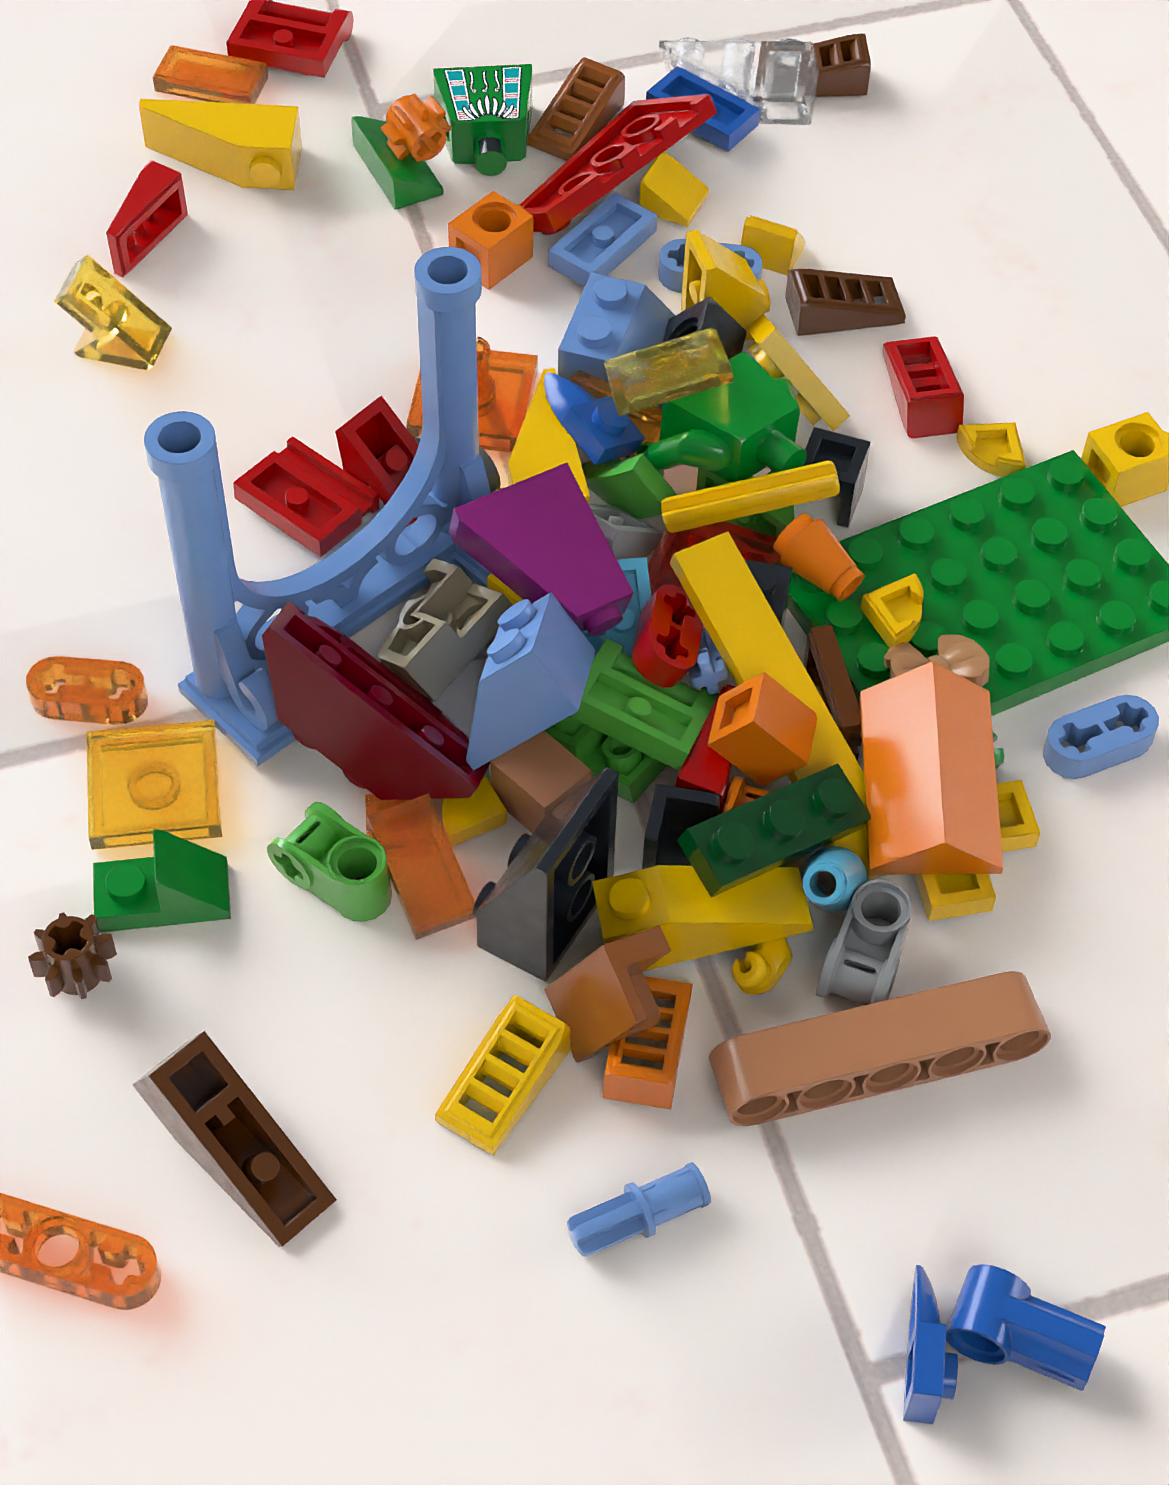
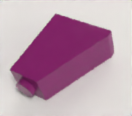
M568 463L454 508L449 527V533L454 543L523 600L528 599L531 603H534L552 592L581 632L588 630L591 636L606 632L623 620L622 614L625 613L634 592Z

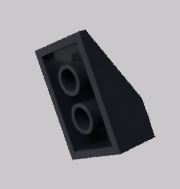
M608 767L604 768L546 814L532 835L524 833L520 836L509 855L507 870L497 883L489 881L482 888L475 901L472 914L477 921V947L544 982L549 979L597 909L592 881L614 875L618 772Z

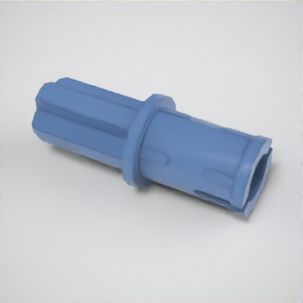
M690 1162L685 1167L640 1187L634 1182L625 1185L624 1194L570 1217L567 1221V1227L574 1247L581 1256L589 1257L640 1233L645 1238L654 1236L656 1234V1226L699 1207L708 1206L711 1203L710 1192L701 1171L696 1164Z

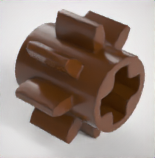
M64 912L59 913L58 919L51 922L45 930L36 929L33 932L40 951L28 956V960L34 977H45L50 996L55 997L62 991L71 995H79L81 999L87 998V992L94 989L100 981L110 982L112 980L110 968L106 960L117 955L112 934L100 935L95 915L91 914L84 920L76 916H67Z

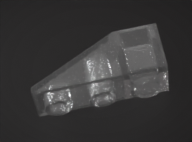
M690 37L679 40L659 41V50L667 74L676 66H679L760 108L759 124L811 125L819 73L812 42H802L792 38L779 41H750L744 38H732L728 41H700Z

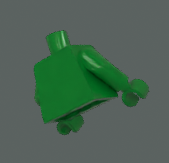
M743 351L665 396L659 441L643 443L638 447L637 455L644 454L662 477L664 476V470L679 465H687L708 470L730 483L745 480L766 467L774 473L802 467L805 464L807 452L795 443L800 407L792 385L788 379L783 377L773 379L750 355ZM635 456L626 457L624 460L629 459V458H632V457H635Z

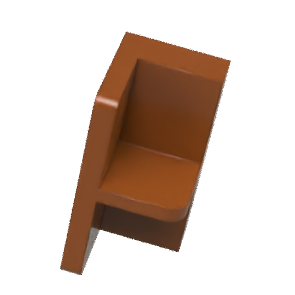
M660 926L602 945L544 989L556 1018L566 1023L570 1028V1051L577 1063L592 1058L616 1041L649 1030L658 1024L660 1011L643 975V971L671 952Z

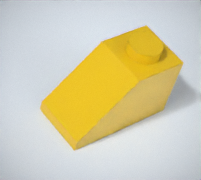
M698 230L686 232L681 312L710 296L747 331L745 341L754 339L746 328L763 313L765 314L770 310V295L765 282L762 279H756L746 259Z

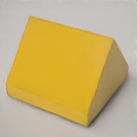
M752 215L750 217L746 216L741 245L750 247L758 252L762 258V268L788 276V270L793 269L806 243L804 237L794 228Z

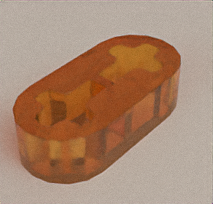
M53 656L35 663L26 675V687L30 702L35 712L45 718L119 725L137 720L148 706V693L144 676L140 669L131 663ZM56 683H66L58 687L57 693H47V691L55 688ZM118 688H128V690H122L119 698L112 699L108 697L114 696Z

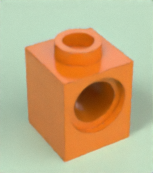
M492 191L448 223L449 247L467 250L479 260L481 264L482 286L490 290L533 257V216L520 205L514 204L497 192Z

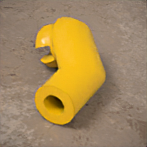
M786 937L755 944L750 951L746 952V957L742 962L737 958L732 965V977L741 991L750 995H761L771 991L777 985L793 958Z

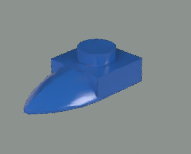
M551 372L545 374V393L552 411L594 465L636 453L645 437L629 419L626 411L611 396L596 399L588 391L568 379Z
M921 1265L915 1266L912 1289L903 1421L933 1424L942 1399H954L958 1375V1355L945 1352L947 1325L941 1324L933 1287Z

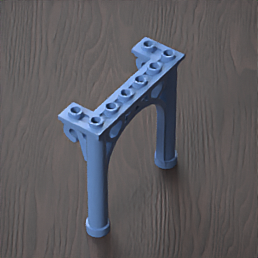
M457 247L435 248L424 253L417 260L414 267L423 428L413 462L395 493L369 524L344 546L319 563L291 576L272 581L255 582L239 578L234 562L217 441L213 425L208 419L197 413L177 411L158 417L145 431L144 446L147 462L151 471L158 477L193 672L185 676V679L178 683V689L195 708L257 767L296 740L291 730L278 721L262 641V634L276 616L270 620L268 619L277 609L282 610L289 601L300 607L306 613L305 615L317 617L350 638L429 584L431 581L423 571L433 558L459 566L472 581L487 588V576L491 572L454 543L449 533L454 508L491 493L483 459L479 455L476 302L482 293V273L479 260L467 250ZM418 517L414 523L406 527L412 518ZM236 601L243 604L237 613L235 610Z

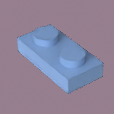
M614 192L548 250V267L584 287L591 272L608 276L657 231V214Z

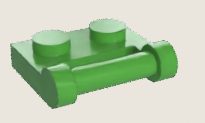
M607 638L592 661L579 710L570 716L646 754L650 758L680 771L719 693L708 695L706 687H702L699 691L681 681L672 688H662L654 685L639 673L632 657L623 653L624 646Z

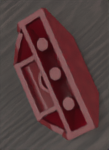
M288 601L262 634L278 721L289 728L296 740L302 745L317 750L338 766L352 784L359 788L367 789L380 800L470 798L478 789L490 765V761L475 770L471 768L466 761L469 745L467 735L442 710L344 633L317 617L305 615L306 613L300 607Z

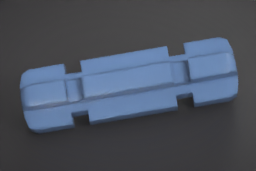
M702 629L698 657L694 666L689 670V677L694 688L706 687L707 693L710 695L720 691L718 682L728 678V672L707 630Z

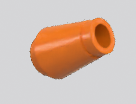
M807 513L801 514L781 532L774 543L773 549L781 556V565L793 567L792 572L827 594L834 596L839 602L847 599L859 587L865 577L821 518L814 520Z

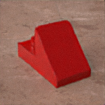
M381 395L335 430L343 470L361 482H367L373 490L379 493V498L385 505L408 472L419 445ZM418 517L412 518L406 527L414 523Z

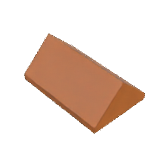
M933 661L862 690L859 698L865 807L871 816V819L866 824L869 874H1002L1003 859L989 690Z

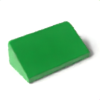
M362 116L351 118L353 146L395 210L444 194L442 185L425 161L416 162L410 153L402 160L396 157L386 144L388 138L381 130V126L386 124V121Z

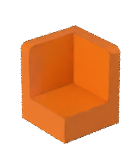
M763 672L719 696L708 746L757 784L767 785L808 765L817 715L768 674Z

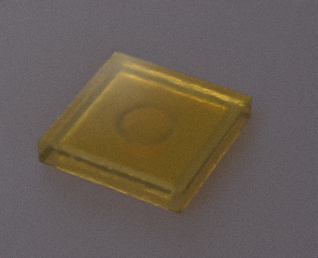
M712 328L606 360L604 363L618 416L734 382L727 355L716 329Z
M214 720L86 732L88 838L91 850L153 844L154 829L166 831L185 840L222 837L217 733Z

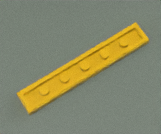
M729 532L674 553L670 565L737 686L765 672L816 713L817 723L809 763L788 774L787 777L790 782H796L838 763L865 805L864 773ZM866 825L852 834L825 845L826 847H844L854 852L864 863L868 881L884 875L869 874Z

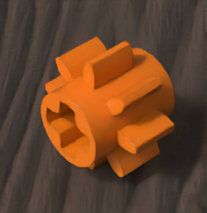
M416 94L406 95L397 99L387 110L386 124L381 126V130L388 138L386 144L399 160L404 159L409 153L416 162L432 159L444 148L447 140L446 132L451 130V126L444 119L445 110L433 96H430L424 102Z

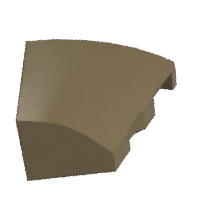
M433 558L423 571L432 582L428 592L417 599L406 602L399 615L397 627L387 636L376 657L416 691L436 701L494 637L499 628V618L513 604L503 593L473 583L459 566Z

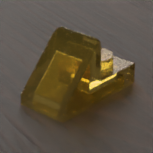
M88 254L74 263L54 300L57 305L85 328L73 351L75 355L82 358L147 371L154 366L172 330L168 323Z

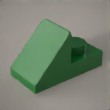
M154 829V857L93 863L94 915L96 916L100 932L231 919L227 857L176 835Z

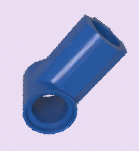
M979 1264L972 1266L967 1272L946 1328V1341L958 1353L972 1360L991 1365L1004 1364L1009 1360L1083 1391L1099 1354L1106 1326L1032 1296L1031 1289L1027 1283L1005 1269L993 1265Z

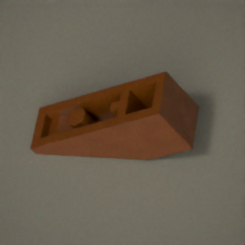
M205 1031L185 1042L132 1084L173 1138L278 1247H283L337 1200Z

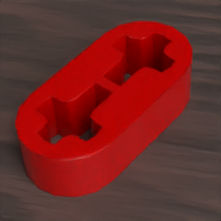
M675 585L659 587L641 610L635 635L632 660L636 669L649 682L662 688L676 686L694 666L698 657L703 623L683 588Z

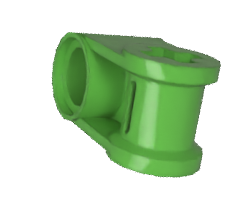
M315 801L305 810L306 819L285 839L277 837L267 846V853L271 862L287 880L300 888L308 890L347 919L361 922L376 919L385 913L391 904L392 889L384 847L377 840L370 838L346 822L335 810L322 802ZM360 877H367V878L360 879V880H353V879L360 878Z

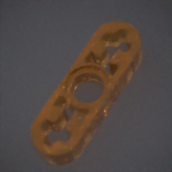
M0 1193V1218H2L9 1234L23 1239L22 1253L20 1254L15 1238L0 1233L1 1273L119 1310H131L141 1307L149 1302L157 1293L161 1283V1270L155 1250L145 1238ZM68 1235L79 1242L76 1255L64 1265L56 1267L47 1266L38 1260L40 1248L48 1239L54 1236ZM99 1246L97 1249L102 1264L115 1268H124L128 1264L129 1259H136L141 1274L140 1277L128 1275L122 1285L116 1284L110 1268L93 1262L95 1247Z

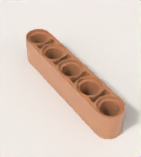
M1009 971L742 1034L718 1044L711 1051L708 1058L730 1122L736 1126H752L1018 1061L1043 1049L1051 1040V1033L1026 976L1021 972Z

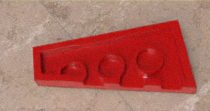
M710 94L632 101L520 204L521 207L533 216V232L552 235L562 231L571 223V219L714 116L717 111Z

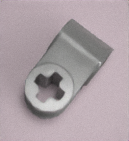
M877 879L868 881L858 887L851 900L837 938H834L828 951L817 985V996L826 999L832 993L864 1005L889 999L898 971L899 958L904 948L912 912L909 894L902 886L889 880ZM873 917L882 918L891 925L884 927L875 926L866 919Z

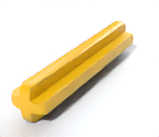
M823 461L667 497L661 501L662 517L668 532L675 533L833 497L839 493L840 484L834 463L832 461Z

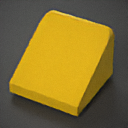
M663 152L656 157L642 178L639 205L657 214L658 218L688 227L709 195V188L671 155Z

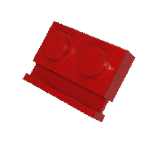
M293 436L287 440V447L280 453L274 450L233 482L234 498L319 557H322L361 525V518L368 512L375 514L380 510L378 492Z

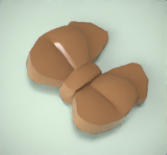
M961 635L940 636L938 638V655L928 657V659L910 643L905 642L890 647L884 656V666L890 668V679L933 661L981 687L989 681L988 654L975 640Z

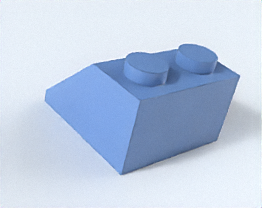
M591 272L558 348V375L581 386L596 399L611 396L629 415L661 422L664 397L679 389L656 367L668 321L675 314L645 284Z
M552 592L534 603H531L528 599L517 602L507 609L498 620L499 628L494 642L487 649L488 658L478 684L466 757L467 763L473 770L579 710L596 650Z

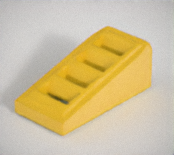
M514 995L498 1015L435 1113V1121L489 1154L494 1155L570 1052L569 1026L523 998ZM505 1053L528 1068L525 1073H522L500 1060V1058ZM489 1077L513 1092L507 1098L482 1083L484 1079ZM470 1098L498 1114L493 1123L465 1107Z

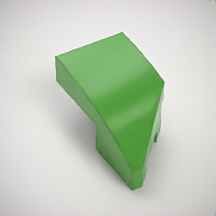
M644 454L623 461L618 458L598 465H594L591 460L582 463L588 489L609 505L616 506L638 519L662 515L661 501L667 497L677 495Z

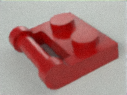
M250 0L226 41L228 59L325 78L343 41L347 42L351 37L354 23L352 11L338 8L331 13L275 2L273 0Z

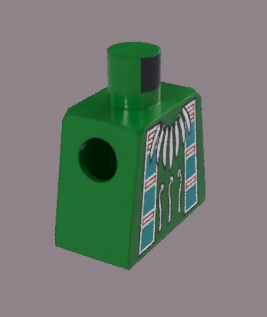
M532 64L433 68L434 98L445 110L444 119L451 126V130L446 132V147L452 162L456 164L475 163L476 169L481 174L494 176L505 170L507 162L521 161L526 158L532 117Z

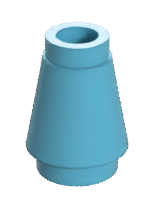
M839 846L825 847L815 852L806 862L802 873V884L806 896L815 906L828 912L848 910L858 887L868 882L867 871L862 860L851 850ZM828 871L834 875L837 885L832 895H826L825 886L818 884L819 872Z

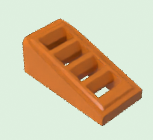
M644 976L654 998L675 1001L674 1008L658 1006L660 1020L670 1021L671 1027L654 1026L649 1030L632 1035V1037L667 1042V1047L660 1048L628 1042L629 1037L611 1044L604 1074L603 1098L671 1110L693 984ZM625 1057L661 1062L663 1063V1068L658 1069L624 1063Z

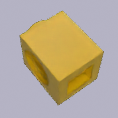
M1149 412L1088 432L1081 459L1121 507L1167 491L1169 486V433L1161 429Z

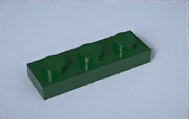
M837 763L687 828L677 839V842L709 895L714 897L862 829L867 824V821L871 819V816Z

